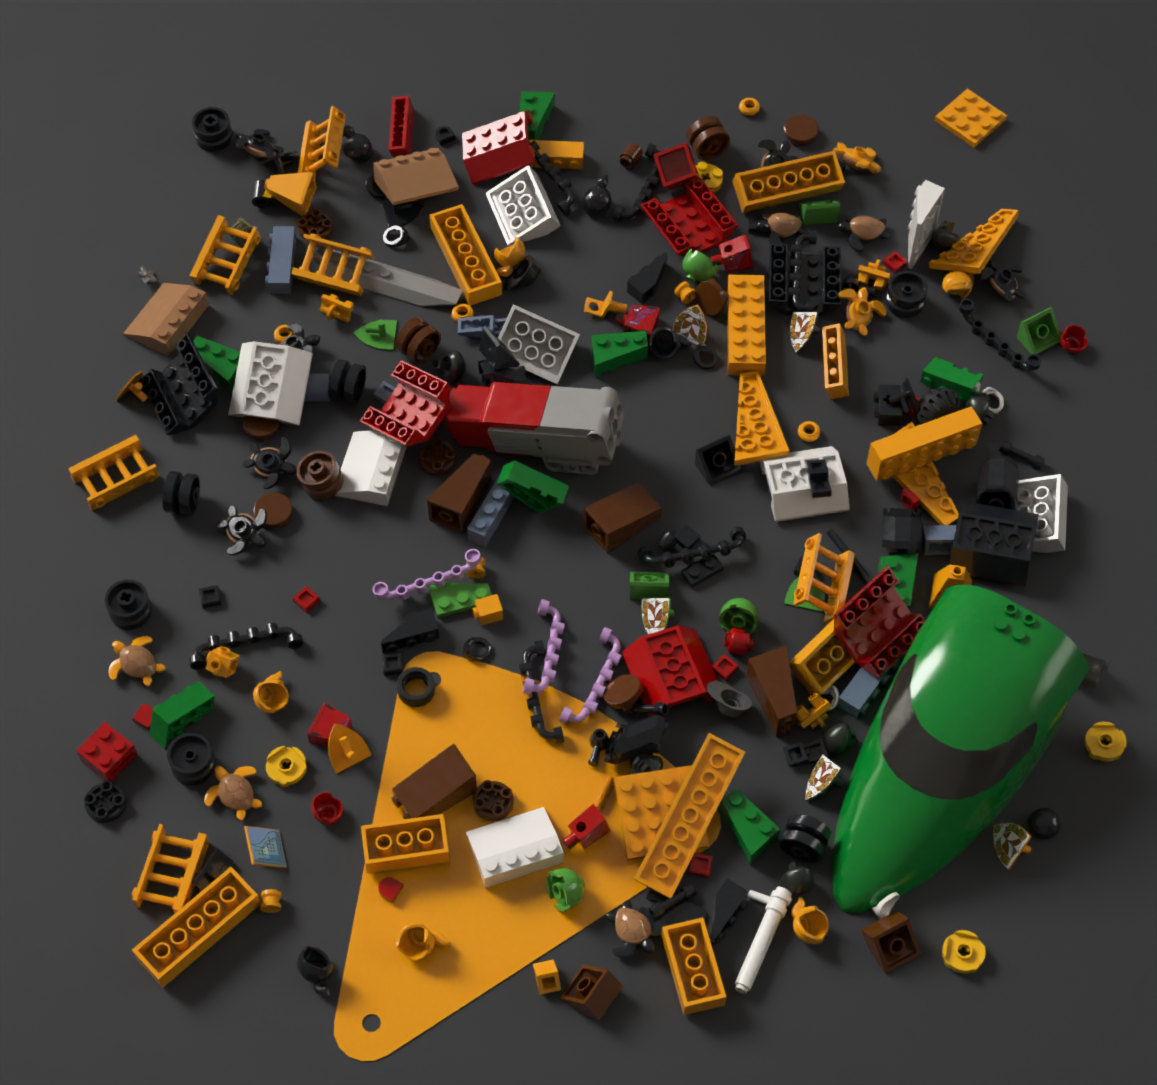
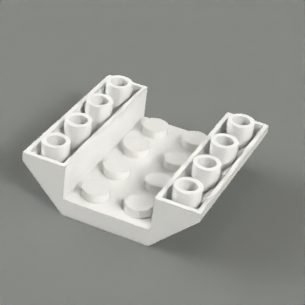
M255 341L242 343L228 415L242 418L244 415L278 420L285 424L300 425L313 353L285 345Z
M834 447L790 452L788 456L759 461L762 474H766L772 496L771 508L775 522L849 511L847 481L839 453ZM825 459L829 472L828 479L832 491L831 496L812 498L806 461Z

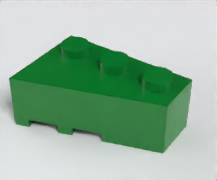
M646 331L591 335L595 377L609 370L612 372L622 365L626 364L628 366L647 359L648 342Z
M934 357L922 371L920 382L932 389L937 387L951 389L958 394L965 409L970 397L979 393L984 374L978 373L976 375L970 373L968 368L959 369L954 367V363Z

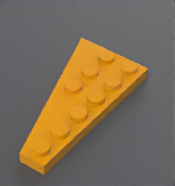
M1000 209L988 218V222L985 225L980 224L976 227L974 233L969 232L953 244L951 250L942 252L939 259L931 260L929 262L930 269L980 274L1019 217L1018 210Z
M758 370L741 373L734 466L788 456L789 448Z
M911 422L899 431H897L896 433L905 431L915 426L913 422ZM933 461L921 467L909 469L905 473H898L892 476L903 488L908 487L920 498L919 504L939 525H953L957 522L959 513L952 499L949 498L945 490L946 487L941 482Z

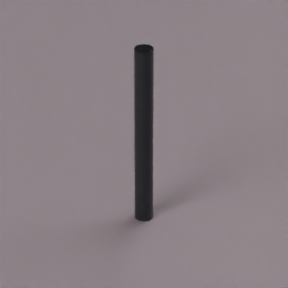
M833 529L827 531V535L842 554L849 550ZM854 556L853 568L864 582L868 584L872 578Z

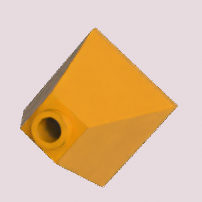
M312 172L271 175L270 179H266L264 189H267L269 195L301 216L308 213L317 187Z
M948 565L934 573L929 609L933 610L947 588L955 585H972V579L966 567Z

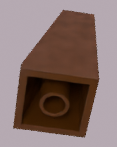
M473 454L428 498L429 520L464 533L492 482L491 460L486 456Z
M637 482L585 507L584 529L608 554L660 519L662 506L650 496L649 491L645 487H642Z
M786 646L749 658L746 678L775 737L790 734L794 730L797 716Z
M452 744L392 788L393 797L391 799L396 808L400 807L402 809L404 819L439 815L474 794L477 789L476 774L456 745Z

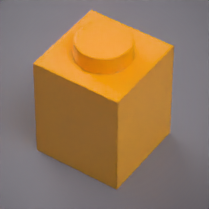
M497 594L475 600V608H472L475 620L479 619L481 626L503 620V609Z

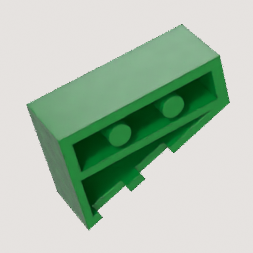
M521 91L520 112L529 109L533 115V124L530 125L528 123L529 140L539 139L551 111L555 108V92Z
M196 336L193 342L210 375L218 384H222L229 393H232L240 351Z
M517 461L503 466L497 482L498 486L539 514L562 505L569 485Z
M918 553L880 557L878 572L880 573L886 566L891 568L899 580V583L894 588L907 608L910 609Z
M200 681L193 685H188L182 692L172 695L169 700L162 704H157L153 708L149 735L166 749L170 746L168 742L174 736L184 734L182 730L188 724L192 723L194 725L213 708L215 695Z
M737 788L733 789L721 800L720 812L731 832L734 833L738 845L742 848L750 865L779 838L780 828Z

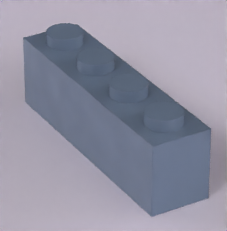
M273 226V233H270L269 241L272 245L268 248L270 262H267V272H269V276L265 277V285L269 287L270 294H291L293 280L291 272L294 267L296 247L295 226Z
M499 476L467 529L468 541L486 548L515 498L497 485Z
M900 658L879 678L874 677L861 667L840 695L837 707L856 719L861 713L865 714L870 706L869 702L871 699L875 700L879 695L881 685H886L890 680L892 670L896 671L902 662Z

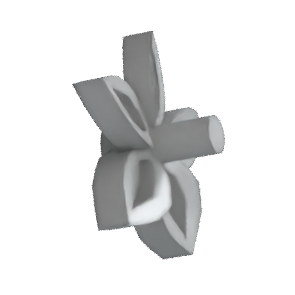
M142 265L141 272L137 273L138 276L143 277L142 281L145 284L157 282L153 276L154 271H147Z

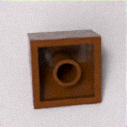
M897 910L861 929L868 949L885 974L921 955L909 918Z
M582 964L559 999L584 1016L600 1020L605 1015L612 1001L618 996L623 985L609 970Z

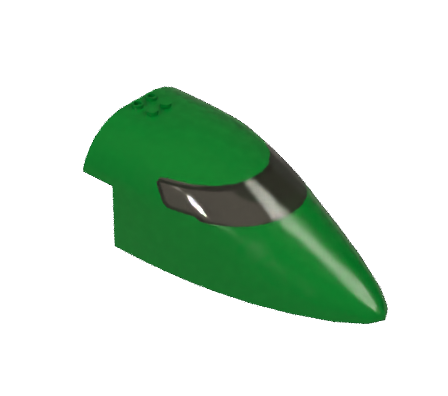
M955 585L944 591L921 626L868 730L846 786L836 825L831 861L833 896L843 912L864 913L870 911L891 893L897 892L901 897L926 882L959 856L1007 806L1056 735L1070 700L1089 672V666L1083 653L1060 629L1008 598L985 588L972 585Z

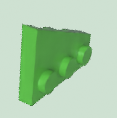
M446 583L443 587H437L435 584L428 586L437 618L472 610V608H475V600L492 595L488 584Z

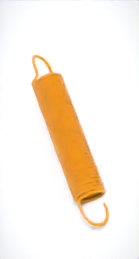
M610 774L607 776L594 804L599 811L603 808L614 784V777L610 776Z

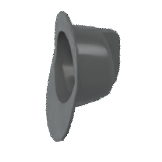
M712 681L707 686L708 693L716 700L719 711L725 716L739 718L743 711L750 709L752 706V701L746 694L735 690L723 682Z

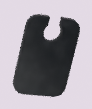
M652 889L646 896V899L659 903L669 899ZM684 899L665 910V913L660 917L665 919V926L702 917L705 921L707 914L704 908ZM641 906L639 912L647 917L650 926L654 925L658 918L653 919L649 911Z

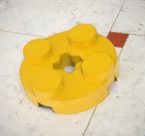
M704 161L696 165L699 177L702 180L703 177L709 178L710 180L706 179L704 182L713 193L717 192L723 184V171L715 165L707 164Z
M1110 722L1094 724L1087 731L1084 739L1089 756L1092 759L1105 762L1119 759L1127 743L1124 732L1122 730L1119 731L1115 727L1116 725ZM1103 738H1106V741H1110V743L1104 745L1101 741Z
M280 746L271 751L266 763V772L269 779L281 787H288L299 782L307 772L304 754L296 747L286 748L285 746ZM282 763H291L290 768L282 769Z
M959 930L948 936L942 947V957L945 966L963 974L976 972L982 965L986 955L985 946L978 939V936L966 930ZM964 947L966 952H969V955L962 956L958 950Z

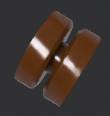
M715 116L700 118L689 127L686 133L688 142L701 160H710L718 157L730 144L729 135L720 120Z
M415 317L409 320L400 330L396 337L395 348L402 354L407 355L415 364H422L437 350L441 341V333L434 327L429 326L421 317Z
M314 451L305 455L299 461L297 476L306 493L313 499H328L342 488L344 475L334 456L329 452Z

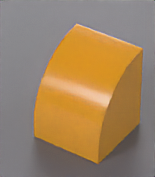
M554 959L533 964L540 995L561 990Z

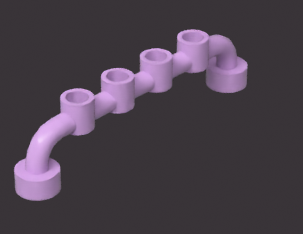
M469 549L465 553L466 565H454L450 571L444 573L440 571L435 572L433 577L425 580L418 578L413 584L408 586L399 585L396 590L389 592L386 583L377 582L372 588L374 596L377 599L385 600L398 597L404 601L409 598V593L417 591L419 594H424L427 592L428 586L434 584L437 587H443L447 579L453 578L456 581H460L464 578V573L473 570L481 562L480 552L477 549Z
M544 599L540 601L537 614L546 616V613H549L553 616V622L550 628V637L544 660L545 665L541 676L542 681L537 685L534 684L533 679L526 678L522 693L531 695L532 692L544 691L548 687L549 682L554 681L556 671L552 670V666L557 665L559 655L555 654V650L559 651L562 639L558 638V634L562 635L565 626L564 623L560 622L561 615L555 607L550 606L549 601Z
M604 627L600 635L599 642L607 644L609 641L613 644V648L600 671L596 683L593 685L581 713L573 715V710L565 707L559 722L566 725L568 722L580 723L588 717L589 713H595L598 707V703L595 701L597 697H603L606 689L603 686L605 680L610 682L614 674L611 668L613 665L618 666L622 657L619 654L621 648L620 641L611 634V629Z

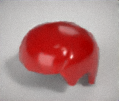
M1078 325L1067 326L1060 338L1064 350L1071 354L1083 352L1089 341L1085 336L1086 330Z
M331 792L319 793L314 797L312 815L318 822L324 825H331L341 819L343 806L340 799L334 798Z

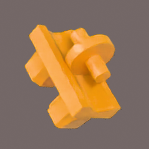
M877 259L875 264L869 262L867 267L859 265L858 283L867 286L869 279L876 280L874 287L877 290L883 291L886 284H889L891 274L885 272L886 267L881 266V260Z
M323 294L321 296L320 312L325 313L328 320H332L335 317L347 323L350 321L354 306L353 302L348 300L345 302L339 301L338 296L334 294L330 296Z
M814 693L808 698L813 706L808 711L802 704L796 707V722L803 728L808 725L812 729L817 725L824 728L826 725L823 720L828 717L825 712L832 707L829 701Z

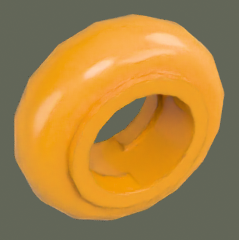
M745 98L740 102L739 110L746 116H753L760 110V104L756 99Z
M458 304L452 309L451 315L454 321L458 323V318L473 317L474 312L469 305ZM460 312H466V313H467V314L464 315V316L458 315V313H460Z
M281 325L274 332V339L279 344L287 337L294 335L288 329V325ZM283 333H289L286 337L280 336Z
M811 421L803 422L798 427V436L805 442L816 441L821 434L819 426ZM810 429L814 433L807 434L804 432V430Z

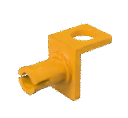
M610 291L604 302L587 297L584 312L604 318L609 311L625 314L627 304L612 301L613 291ZM589 304H596L598 306V310H591Z

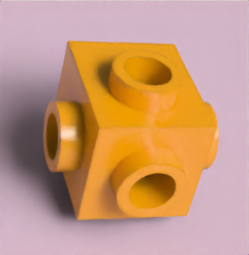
M218 647L208 653L206 657V670L211 671L215 676L228 678L235 674L240 655L231 652L227 647Z

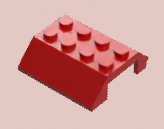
M529 109L462 133L463 161L473 185L535 164V150L530 145L528 139V123L530 125L533 124V115Z

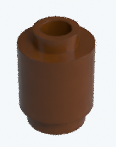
M636 143L628 144L620 155L619 160L624 168L629 169L637 163L643 154L641 146Z

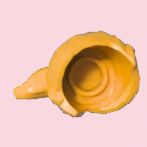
M515 237L513 245L500 251L496 248L494 251V258L503 266L496 270L498 276L509 277L513 273V267L522 262L525 257V246L517 237Z
M962 271L950 272L943 279L942 289L949 294L960 295L962 299H965L972 291L974 274Z
M282 671L269 676L254 689V702L264 713H275L284 708L288 703L289 694L284 686V682L281 681Z
M798 897V902L791 909V916L794 919V932L803 942L819 944L824 940L828 932V918L817 906L805 907L804 899Z
M412 922L401 929L397 938L396 948L406 958L416 961L425 958L432 952L434 945L449 946L451 942L438 931L431 932L425 925Z

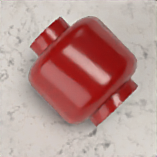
M732 628L731 631L726 632L723 646L726 647L729 653L744 656L747 651L752 650L754 640L751 639L750 632Z

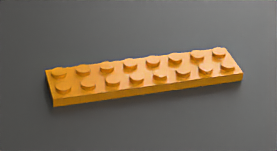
M711 733L707 735L633 880L667 898H672L745 751Z

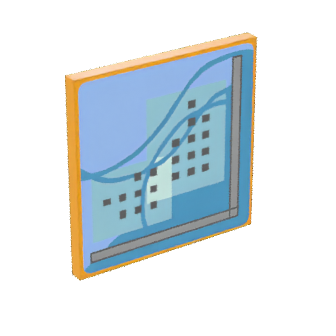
M252 826L244 827L252 865L276 868L287 867L279 830Z

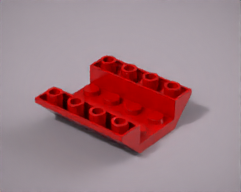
M701 177L687 183L684 194L660 204L654 198L641 204L643 211L677 255L685 257L690 249H692V253L696 250L704 254L718 247L738 227L736 221Z
M401 360L391 374L399 384L380 411L370 406L360 422L408 447L430 439L450 409V384Z
M886 566L834 614L835 634L854 662L876 678L884 674L909 650L914 638L925 622L920 613L911 614L895 590L894 586L899 583V580L889 566Z
M680 625L641 636L622 651V656L629 673L638 677L644 688V693L639 696L643 705H655L656 702H663L668 707L700 697H703L705 703L715 700L708 693L707 686L710 682L718 680L696 629ZM646 713L647 717L655 715V713Z

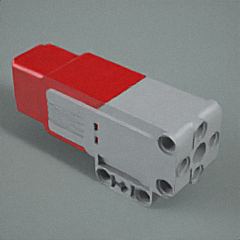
M493 382L490 387L458 385L457 388H452L450 393V409L444 416V420L452 438L456 439L459 446L483 447L496 454L542 457L545 467L550 471L594 475L597 473L599 465H610L612 463L616 446H619L621 443V427L624 420V412L616 390L611 387L587 389Z

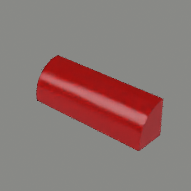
M409 96L392 98L389 152L394 158L400 155L411 154L414 107Z

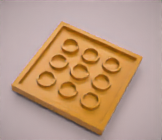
M692 765L613 778L627 860L646 856ZM705 831L697 849L709 847L707 831Z

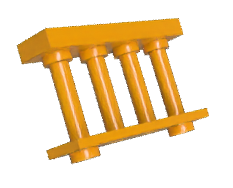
M335 106L331 107L329 119L317 125L311 120L306 122L297 173L312 172L315 179L316 170L326 164L334 169L338 168L346 114ZM325 141V145L320 148L321 143ZM323 155V158L318 161V157Z
M218 215L189 275L193 283L200 285L202 280L207 279L225 285L228 294L232 296L239 287V280L255 246L260 242L261 235L257 227L253 226L251 233L229 227L225 217ZM230 234L247 241L244 248L224 243L221 240L224 235ZM223 249L240 256L235 264L214 257L216 251ZM215 264L233 271L229 279L207 272L209 265Z
M304 234L303 238L309 243L302 267H299V269L293 267L292 276L297 280L362 297L364 290L358 282L366 259L374 261L375 257L371 250L365 247H360L359 249L321 239L316 234ZM316 245L325 247L319 270L316 273L310 272L309 266ZM332 251L343 252L335 276H326L325 272ZM349 254L358 256L359 259L352 280L349 282L343 281L342 276Z
M137 435L68 468L74 483L82 481L89 492L90 497L87 498V501L92 511L160 477L157 466L153 464L148 467L139 453L142 447ZM129 456H133L141 468V471L133 475L130 474L122 461ZM116 464L125 478L114 484L106 471V468ZM96 473L100 474L108 487L100 492L96 491L88 478Z
M818 533L808 538L805 542V552L797 589L794 592L793 605L798 606L806 601L825 611L824 622L829 624L834 619V614L845 605L855 553L848 550L843 554L837 555L820 545L822 534ZM818 553L834 561L835 569L832 570L817 561ZM815 569L831 578V587L813 578ZM811 585L828 594V603L810 594Z
M159 824L157 831L153 832L152 846L138 886L134 887L131 899L135 907L139 909L143 900L169 905L174 913H176L191 899L195 884L192 882L202 867L210 842L207 834L198 833L197 839L193 841L168 836L164 826ZM163 843L189 848L192 851L191 857L187 858V860L159 853ZM156 862L183 867L186 872L184 877L179 879L153 873ZM153 881L176 886L179 892L177 896L172 898L149 893L146 890L149 882Z

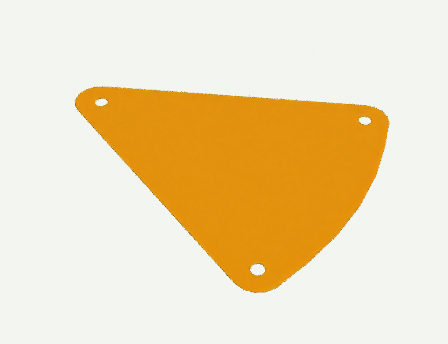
M439 651L425 652L417 655L405 665L403 672L409 668L420 667L428 670L430 673H438L441 677V682L435 687V694L432 700L424 706L410 707L401 701L397 693L372 824L404 820L402 809L400 807L396 808L391 799L393 797L392 788L449 746L455 744L476 774L477 788L485 780L498 781L511 788L514 805L510 814L504 819L544 807L563 849L564 863L485 888L466 832L498 821H487L479 817L473 808V795L441 813L444 814L450 862L367 874L366 865L364 864L334 1020V1037L339 1048L348 1057L359 1061H376L391 1054L647 888L633 880L645 857L627 860L614 784L600 811L611 831L585 849L578 843L569 850L562 841L571 834L568 825L588 807L595 804L609 774L612 777L631 775L630 759L616 765L604 762L605 758H609V755L605 754L606 749L600 752L598 766L594 767L588 764L593 750L590 745L591 734L596 729H603L610 738L612 731L617 732L619 729L615 727L617 725L616 721L596 709L594 714L589 713L588 717L580 723L568 722L566 725L559 722L565 707L572 709L573 715H578L581 713L585 702L548 685L544 691L537 692L545 730L554 732L553 728L562 727L564 742L556 744L555 740L542 738L537 731V727L532 728L530 716H533L534 713L533 710H528L526 700L530 698V695L522 693L523 681L526 680V676H521L520 674L487 663ZM415 678L409 680L405 684L404 689L407 694L418 696L425 693L428 686L424 680ZM535 680V683L537 685L541 683L540 681ZM653 753V755L662 758V770L676 768L659 753ZM717 809L706 829L709 847L717 840L721 829L720 814ZM709 847L698 848L695 853L700 854ZM560 868L572 869L585 882L582 900L576 907L564 912L556 909L554 905L558 903L555 898L550 899L546 885V877L550 876L548 873ZM387 877H392L404 884V887L393 903L381 897L378 889L381 880ZM412 922L425 925L431 932L438 931L451 942L449 946L434 945L432 952L425 958L416 961L406 958L396 948L397 938L401 929ZM370 1014L377 1015L381 1021L380 1027L374 1032H368L362 1026L363 1019Z

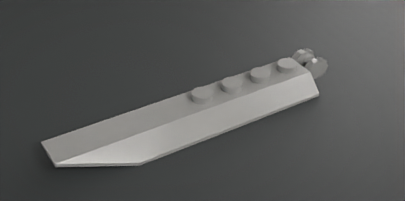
M319 246L317 252L320 255L316 254L312 259L319 265L321 264L325 247ZM332 251L325 272L326 276H335L343 252ZM349 254L342 276L343 281L349 282L352 280L359 259L358 256ZM366 259L358 282L364 290L420 307L456 305L463 292L459 288L436 279L370 259Z

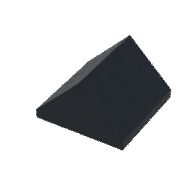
M485 325L482 329L479 351L492 368L518 367L520 363L507 346Z
M726 435L696 449L695 465L708 484L742 469L740 465L734 466L735 448L730 435Z

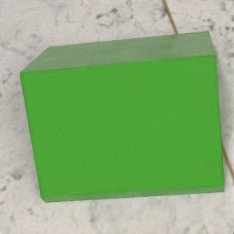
M835 200L799 203L803 226L838 222L840 203Z
M1052 307L1020 323L1017 339L1030 354H1038L1061 342V333Z
M630 572L629 599L668 598L669 573Z

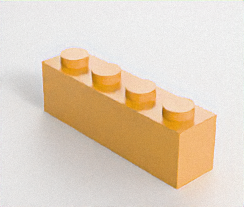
M529 140L530 143L535 141L539 145L540 149L538 152L541 155L544 153L548 155L551 160L548 164L551 167L556 165L562 169H583L584 142ZM536 159L535 164L530 165V167L543 168L539 166Z
M840 323L822 327L825 389L831 400L848 397L846 335Z

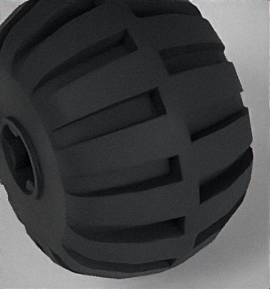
M944 387L931 389L919 400V414L917 417L919 422L924 424L963 409L961 399L951 389Z

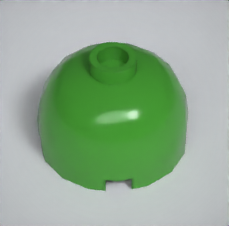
M692 249L687 252L682 262L683 271L687 275L686 279L692 283H701L712 279L719 268L717 265L713 266L711 264L712 260L703 253L696 250L692 253Z
M731 599L723 605L720 612L719 621L721 628L725 632L731 631L732 628H738L752 634L758 625V610L747 599Z
M568 868L550 871L548 873L550 876L546 877V885L550 899L555 898L558 903L554 905L556 909L564 912L576 907L584 894L585 882L583 878Z

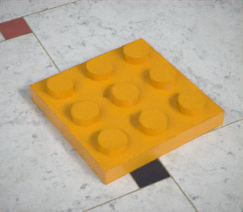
M967 88L935 116L934 121L975 148L1006 120L1007 115Z

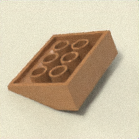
M430 148L427 151L413 152L410 155H400L396 158L382 159L379 162L373 163L375 182L393 205L459 190L446 157L439 148Z
M163 283L123 335L169 357L176 348L175 344L189 332L209 306L206 292L191 285Z

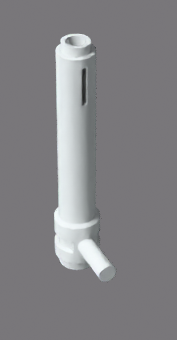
M777 887L776 890L772 891L771 896L753 890L749 891L748 898L767 905L765 907V915L734 983L735 990L742 994H746L747 991L751 990L781 918L785 917L786 907L792 901V893L783 887Z

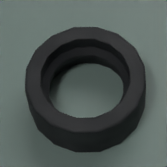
M420 667L409 668L402 672L397 681L399 698L410 707H420L429 703L435 694V682L431 673ZM411 679H422L427 682L428 689L422 695L412 696L405 692V684Z

